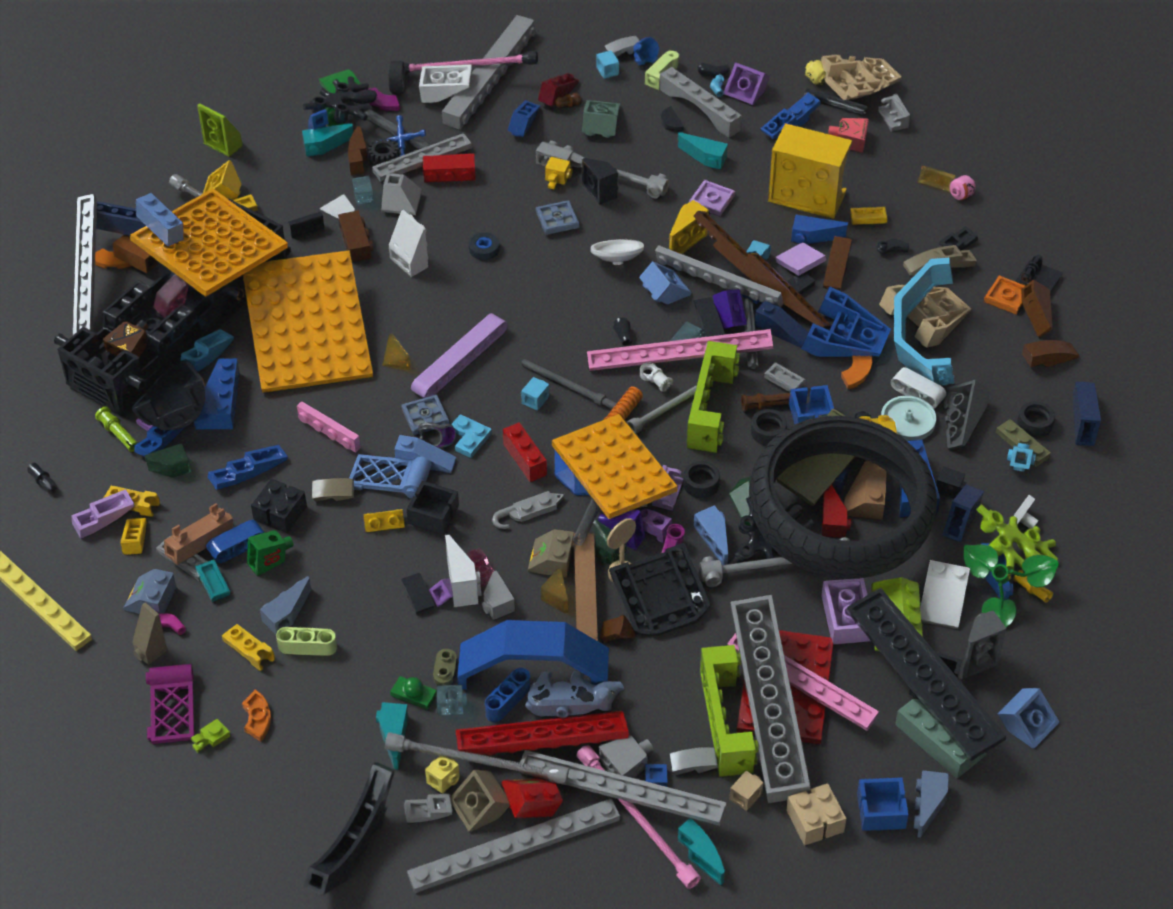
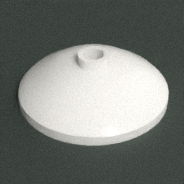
M608 240L591 246V252L596 257L604 261L613 262L614 265H621L624 261L633 259L644 250V244L635 240Z

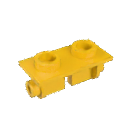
M403 509L363 514L366 532L405 527Z

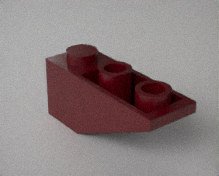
M565 73L564 75L543 81L538 101L550 106L556 105L555 100L569 94L579 83V79L574 78L573 74Z

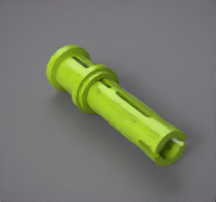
M108 407L100 408L95 414V419L98 422H102L104 428L112 432L130 452H134L133 445L138 444V442L120 425V419L117 416H113Z

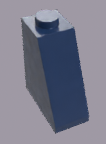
M969 485L963 487L952 502L943 536L959 542L963 540L977 513L976 509L980 506L984 491Z

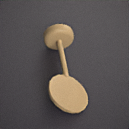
M631 518L619 522L607 538L608 547L611 549L620 547L619 560L613 562L609 568L628 562L624 560V544L632 537L636 529V522ZM608 569V578L610 579L611 582H613L612 577H611L610 572H609V569Z

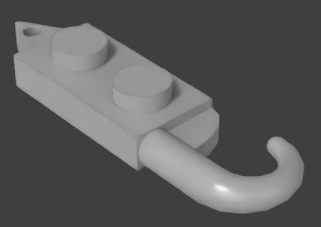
M547 491L513 503L512 506L501 509L493 515V525L499 529L509 528L508 524L503 525L498 521L507 515H510L515 521L523 522L557 509V505L564 499V494H555Z

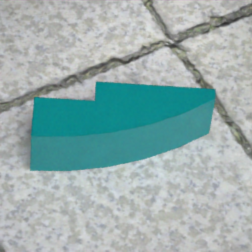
M689 818L678 828V841L689 849L688 859L719 885H722L724 883L725 871L721 858L707 834L696 822Z

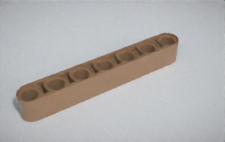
M588 533L585 542L578 543L583 545L574 543L576 629L598 641L594 533Z

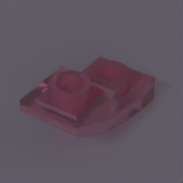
M481 548L465 553L474 563L475 572L479 571L480 587L487 585L494 572L489 565L488 557Z

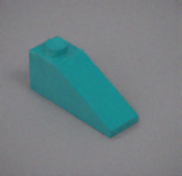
M353 124L302 130L306 157L324 154L350 141L353 134Z
M681 132L678 134V148L704 166L721 170L727 158L728 144Z
M382 702L381 710H377L376 723H379L384 743L388 733L405 736L409 717L407 704ZM387 750L394 769H399L402 752Z

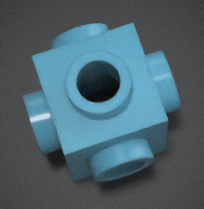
M1018 443V446H1013V450L1009 449L1007 460L1010 461V466H1014V470L1025 471V469L1030 468V465H1034L1036 454H1033V449L1029 448L1030 445ZM1019 453L1025 454L1024 460L1018 459Z

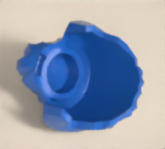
M653 37L643 38L634 45V58L637 65H644L647 62L654 64L657 61L660 47Z

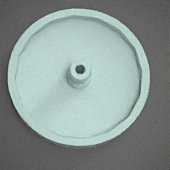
M898 396L889 400L882 408L881 415H888L889 418L895 421L897 434L906 441L925 439L935 428L936 413L933 407L921 398Z

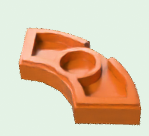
M103 248L95 252V265L106 269L107 267H117V269L132 266L114 257V252Z
M852 356V366L848 370L841 372V377L847 389L854 388L866 380V377L871 372V356Z
M255 689L242 703V707L249 715L244 730L261 742L269 731L271 714L266 699Z

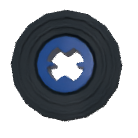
M477 233L470 238L468 243L469 252L476 259L488 260L494 258L500 251V241L492 233Z

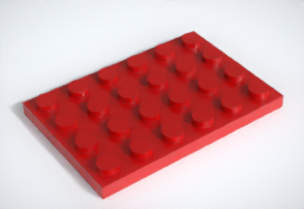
M779 630L783 654L828 681L833 648L832 637ZM744 679L737 733L752 732V735H755ZM790 685L801 742L821 744L825 705Z

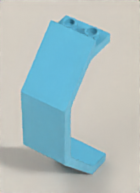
M950 258L930 259L894 296V343L898 360L908 369L940 385L954 384L951 358L925 359L906 343V317L935 286L953 284Z

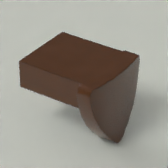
M625 615L604 621L602 624L600 639L604 643L618 638L630 639L635 637L633 627Z

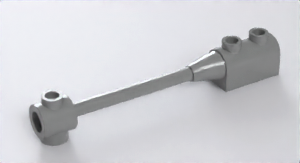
M550 141L549 143L541 142L536 149V164L546 166L550 157L570 161V168H582V159L584 157L575 153L571 146L567 145L563 148L558 146L555 141ZM617 169L618 177L646 185L647 194L652 198H658L660 195L665 196L668 190L669 180L664 174H659L658 176L651 175L647 179Z
M847 537L839 539L843 541H850ZM708 556L699 563V572L702 582H706L708 587H715L722 582L723 573L792 563L784 557L721 565L720 560H714L713 557Z

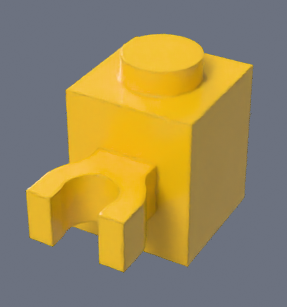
M550 157L545 167V180L550 181L548 184L549 189H555L557 183L565 185L567 179L571 178L572 169L570 168V161Z

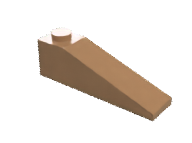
M868 460L864 462L845 497L844 506L847 509V516L883 519L886 493V471Z

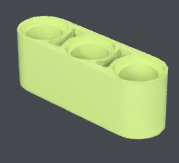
M283 627L276 633L278 649L283 654L329 656L337 650L336 636L331 629Z

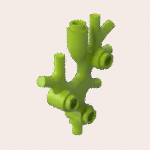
M982 504L976 509L983 516L981 529L985 533H993L997 530L1000 534L989 546L996 550L998 556L1005 555L1008 570H1014V563L1022 568V563L1025 561L1014 550L1013 542L1017 543L1018 547L1024 551L1026 559L1034 555H1044L1058 560L1049 550V548L1056 546L1055 540L1041 541L1039 535L1040 528L1038 526L1028 529L1023 534L1017 527V517H1010L1009 525L1004 523L1003 516L999 512L992 511L991 509L987 510Z

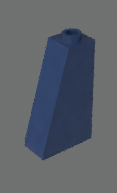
M1076 381L1073 390L1075 445L1095 446L1101 422L1095 383Z

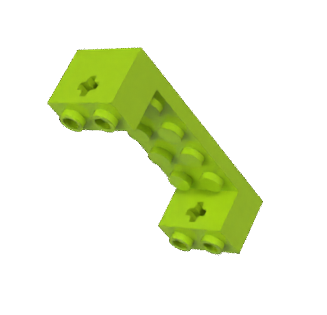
M714 341L707 342L688 420L687 448L717 453L718 445L722 446L723 434L720 433H723L724 422L721 421V413L708 412V403L705 402L710 399L711 389L709 388L713 386L714 381L733 384L734 376L738 377L739 366H736V364H739L740 353H737V345Z
M735 645L701 648L700 675L713 745L716 750L719 777L742 775L745 771L751 774L753 773L754 765L757 764L758 742L753 740L752 732L729 734V726L725 725L724 722L726 720L725 707H721L723 696L722 690H718V688L736 686V679L740 677L739 665H741L740 653H736Z

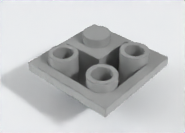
M387 173L383 186L381 211L400 214L404 210L409 215H416L422 189L405 175Z

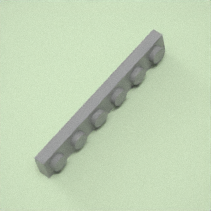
M463 133L373 166V173L382 182L385 180L387 173L403 174L422 167L423 156L454 155L471 149L472 145Z

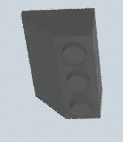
M994 610L981 613L975 617L962 667V679L997 666L999 663L1007 628Z

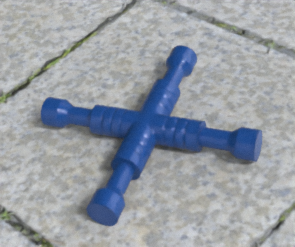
M402 115L396 117L398 136L388 138L391 139V142L394 140L398 143L399 157L405 155V141L418 136H426L425 129L417 133L404 134Z

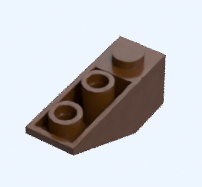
M1032 280L1021 289L1022 304L1037 336L1041 338L1053 328L1050 289Z

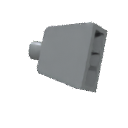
M629 735V738L617 739L599 747V757L611 773L635 778L645 769V764H647L646 754L653 751V747L649 740L646 739L638 744Z

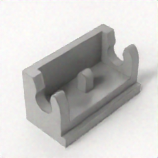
M894 94V96L882 99V103L888 102V104L880 106L878 111L891 132L908 128L910 114L898 95Z

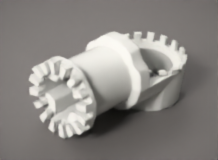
M646 362V364L643 363L641 365V379L655 383L660 391H667L668 387H671L670 385L673 384V379L664 375L662 369L655 366V364ZM649 369L652 372L651 374H645L643 371Z

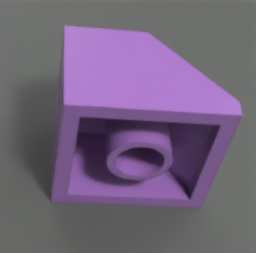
M735 62L724 94L754 105L764 93L770 76Z

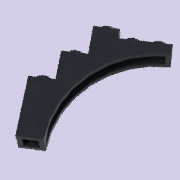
M378 762L372 764L363 792L345 827L326 853L309 866L304 883L305 888L323 896L347 881L353 860L365 854L370 834L382 827L387 811L385 804L395 773L394 769Z

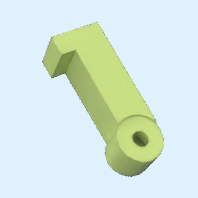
M668 51L663 54L645 72V85L659 90L660 74L671 67L674 69L678 67L679 54L676 51Z

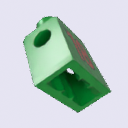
M275 530L248 537L247 564L256 576L269 571L285 561L286 550L294 546L292 538L290 536L282 538Z

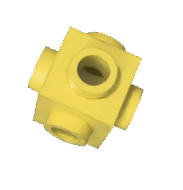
M443 755L433 760L425 769L427 784L442 794L450 786L455 785L460 778L459 764L453 758L444 757Z

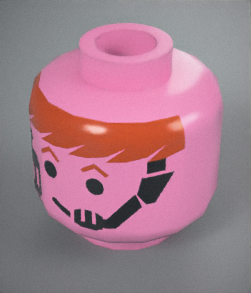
M967 175L960 176L951 182L950 193L955 199L964 200L974 194L975 182Z

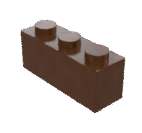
M359 210L338 214L340 231L346 250L350 251L351 261L370 259V251H373V245L371 240L368 241V229H364L366 227L364 217H360Z

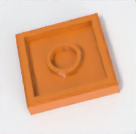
M998 276L984 297V302L1017 315L1023 306L1021 289L1025 285Z

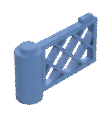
M358 454L349 478L355 480L356 477L362 474L365 477L361 481H354V490L366 488L402 492L407 497L413 498L420 483L427 481L432 463L429 459L421 456L415 457L414 460ZM362 461L371 463L364 468L360 466ZM383 463L389 465L382 470L378 468ZM401 465L407 466L406 469L400 472L396 469ZM375 468L377 471L371 476L366 474V472ZM392 470L395 472V475L386 478L384 475ZM380 476L383 478V481L380 483L373 482V480ZM397 479L401 480L400 485L391 484V482Z

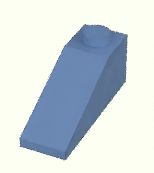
M399 435L394 449L395 458L414 460L415 457L421 456L429 459L432 463L430 470L452 473L456 462L455 456L416 437Z
M714 505L694 514V528L717 559L720 560L721 564L727 565L726 519L723 512H719Z

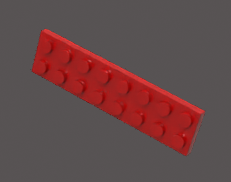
M623 711L456 730L458 751L473 753V755L485 754L489 756L502 752L534 751L546 747L578 746L581 743L591 742L596 744L602 741L629 738Z

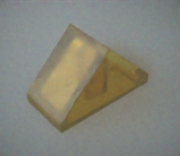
M557 569L541 587V600L563 613H568V599L562 570Z

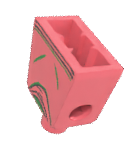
M842 118L839 127L829 126L828 134L852 140L850 150L863 153L868 119Z

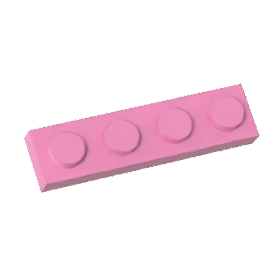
M300 402L297 405L298 418L303 423L311 425L316 431L324 433L331 440L339 442L343 447L355 453L361 448L359 435L304 402Z

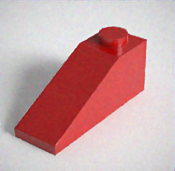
M831 485L823 494L822 536L844 538L846 537V530H850L851 519L847 518V509Z

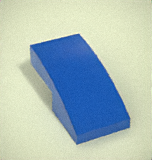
M326 109L310 115L308 130L326 127L328 124Z

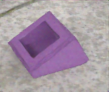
M450 578L440 580L429 589L437 607H440L453 597Z

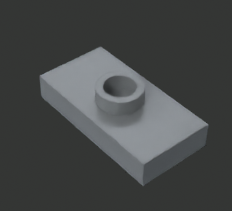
M774 363L764 374V378L789 392L790 389L802 388L806 382V379L777 363Z

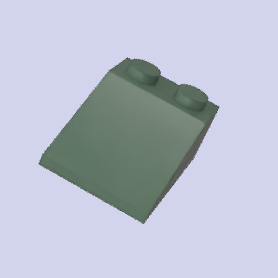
M587 100L583 112L581 132H585L586 135L602 134L603 137L615 136L620 104Z

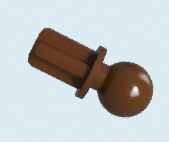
M578 93L566 94L564 97L557 98L555 103L559 108L565 106L569 108L573 105L581 104L582 97Z

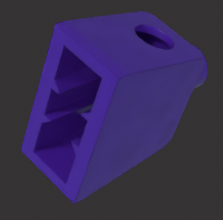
M633 509L611 519H608L605 514H600L598 525L606 527L608 536L619 522L629 518L633 519L636 522L635 532L624 545L637 550L645 538L641 511Z

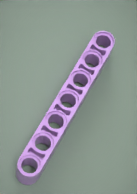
M492 313L487 315L413 381L411 391L423 398L435 395L503 335L508 323Z

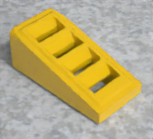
M146 518L126 520L120 542L123 554L142 553L147 524Z

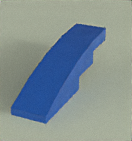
M154 426L147 431V438L135 445L134 452L151 459L166 447L184 428L160 430Z
M280 445L245 452L244 458L227 462L226 468L209 471L208 479L216 490L235 485L272 469L286 461L288 456Z

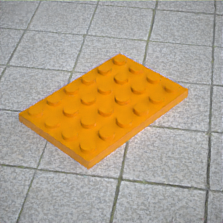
M619 414L552 440L553 448L608 519L678 491L676 483Z

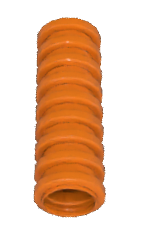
M630 387L604 420L618 414L625 420L643 398L642 392L636 387Z

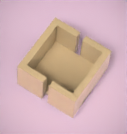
M828 783L810 789L809 794L804 791L788 797L786 811L804 846L822 840L825 823L824 835L826 838L844 832L846 817Z

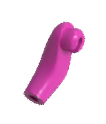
M159 614L162 627L170 628L178 635H182L186 631V627L175 615Z

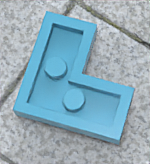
M461 414L451 424L455 428L456 434L462 437L455 445V451L469 458H472L492 435L491 428Z

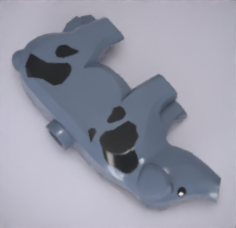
M580 671L572 672L570 682L561 681L552 684V672H541L537 681L530 684L528 701L525 705L535 715L558 716L560 718L586 714L595 709L609 711L612 710L614 698L620 691L624 690V686L621 682H602L592 685L589 679H583L584 675Z

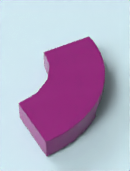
M370 88L377 93V100L368 103L370 106L373 105L385 111L400 110L396 95H386L379 92L377 88Z

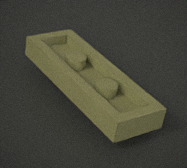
M1011 419L996 428V433L1012 447L1014 445L1018 446V443L1030 445L1029 448L1033 449V454H1036L1034 462L1036 467L1050 458L1051 452Z

